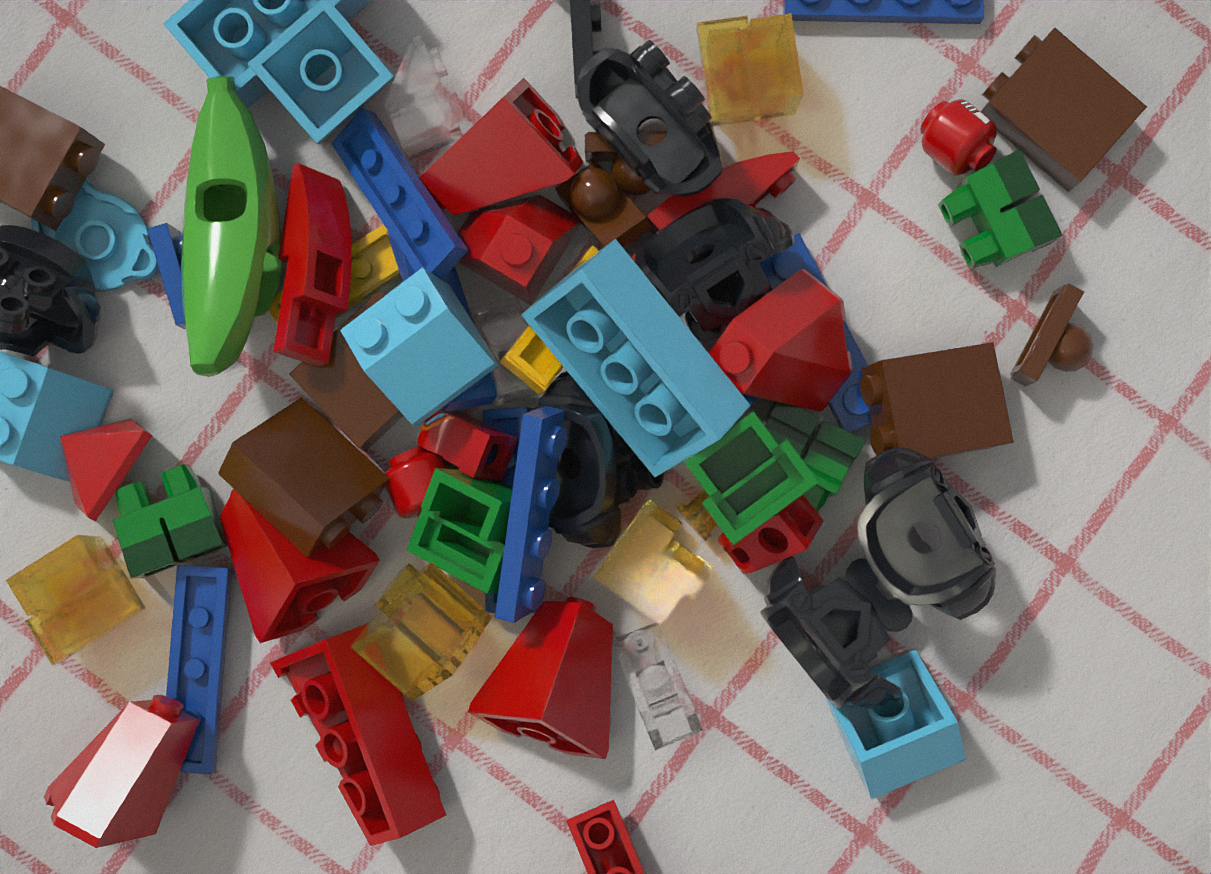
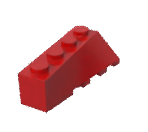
M373 622L329 637L270 662L277 677L287 676L297 695L290 701L299 717L308 715L316 728L320 741L315 746L323 761H328L330 765L339 770L343 779L340 781L338 788L370 846L402 838L447 816L440 799V791L433 781L422 752L421 741L414 731L406 710L402 691L395 681L387 660L385 646L378 636Z

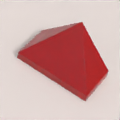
M132 419L60 436L74 503L86 517L95 522L153 436Z

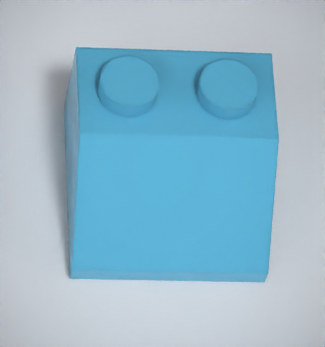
M319 0L247 63L317 144H322L353 117L361 107L363 108L395 80L392 73L329 0Z
M423 267L340 330L363 371L406 419L416 427L499 366L451 286Z
M0 351V461L70 482L60 436L101 426L114 390Z
M916 649L871 668L876 675L901 688L902 698L897 702L890 700L872 709L861 706L851 708L847 704L837 709L826 698L851 760L871 799L967 760L958 722Z

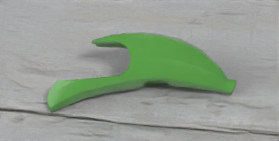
M217 76L206 80L208 93L198 115L191 146L184 203L181 257L184 321L189 347L190 366L196 375L206 377L220 374L238 360L250 333L254 317L265 315L271 307L278 289L282 268V260L278 259L281 242L279 211L274 178L266 146L251 112L235 92L234 77Z

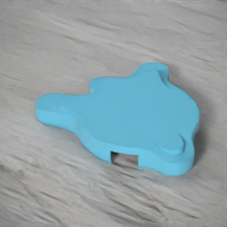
M86 178L74 199L72 211L62 220L57 231L31 219L34 231L61 242L86 261L92 275L95 292L115 290L135 280H149L159 272L148 228L141 214L130 203L115 194L94 188L88 178Z

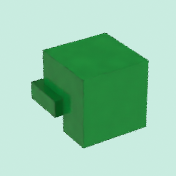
M754 411L732 426L720 440L684 462L709 495L701 503L732 545H735L819 483L788 439L778 445Z
M435 468L421 505L420 516L406 551L486 594H498L513 488L498 480L474 479L455 469Z

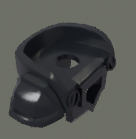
M651 40L636 48L630 55L619 49L604 47L587 61L581 69L577 80L579 106L587 123L597 133L601 134L603 140L639 178L643 177L642 181L655 194L690 197L710 187L722 174V159L714 128L709 121L712 119V116L702 104L705 98L699 89L686 76L681 77L678 81L667 68L670 64L669 60ZM649 119H659L667 126V134L664 140L653 146L643 144L638 138L640 126Z
M718 198L685 213L650 237L638 248L635 263L678 316L686 312L685 323L693 335L700 340H709L720 332L722 325L731 322L732 319L761 299L770 290L760 262L793 246L794 235L789 225L780 221L764 208H754L737 199Z
M1 225L0 350L5 349L35 356L49 343H52L54 346L65 349L70 353L80 354L87 351L94 344L98 336L101 306L96 301L95 286L86 261L66 245L45 234L16 225Z
M565 371L556 377L543 393V396L538 399L539 406L530 409V411L544 406H550L565 410L563 427L567 431V441L560 462L558 458L556 479L559 480L560 489L557 501L550 512L548 527L553 528L557 534H561L568 542L577 543L589 548L610 547L615 544L621 533V509L618 506L633 498L637 490L660 488L664 480V472L656 477L652 475L572 376Z
M892 448L882 451L865 464L864 495L866 507L857 521L859 541L871 569L888 591L906 605L930 604L937 610L959 620L978 613L989 603L994 594L997 570L994 567L995 563L990 551L985 547L986 544L981 537L982 534L972 505L949 484L934 462L930 463L931 460L928 457L909 448ZM927 522L937 528L940 534V543L935 550H932L921 539L914 527L915 524Z
M791 556L779 561L780 564L773 570L767 580L768 595L764 598L767 606L760 611V614L826 698L837 709L845 704L851 708L861 706L872 709L890 700L897 702L902 698L900 687L876 675L867 664L877 657V652L890 640L886 630L889 632H899L906 629L912 622L913 612L910 605H906L897 598L887 600L876 587L879 579L871 569L867 559L859 558L850 563L845 573L846 582L838 577L825 587L818 584L809 592L802 584L795 558Z

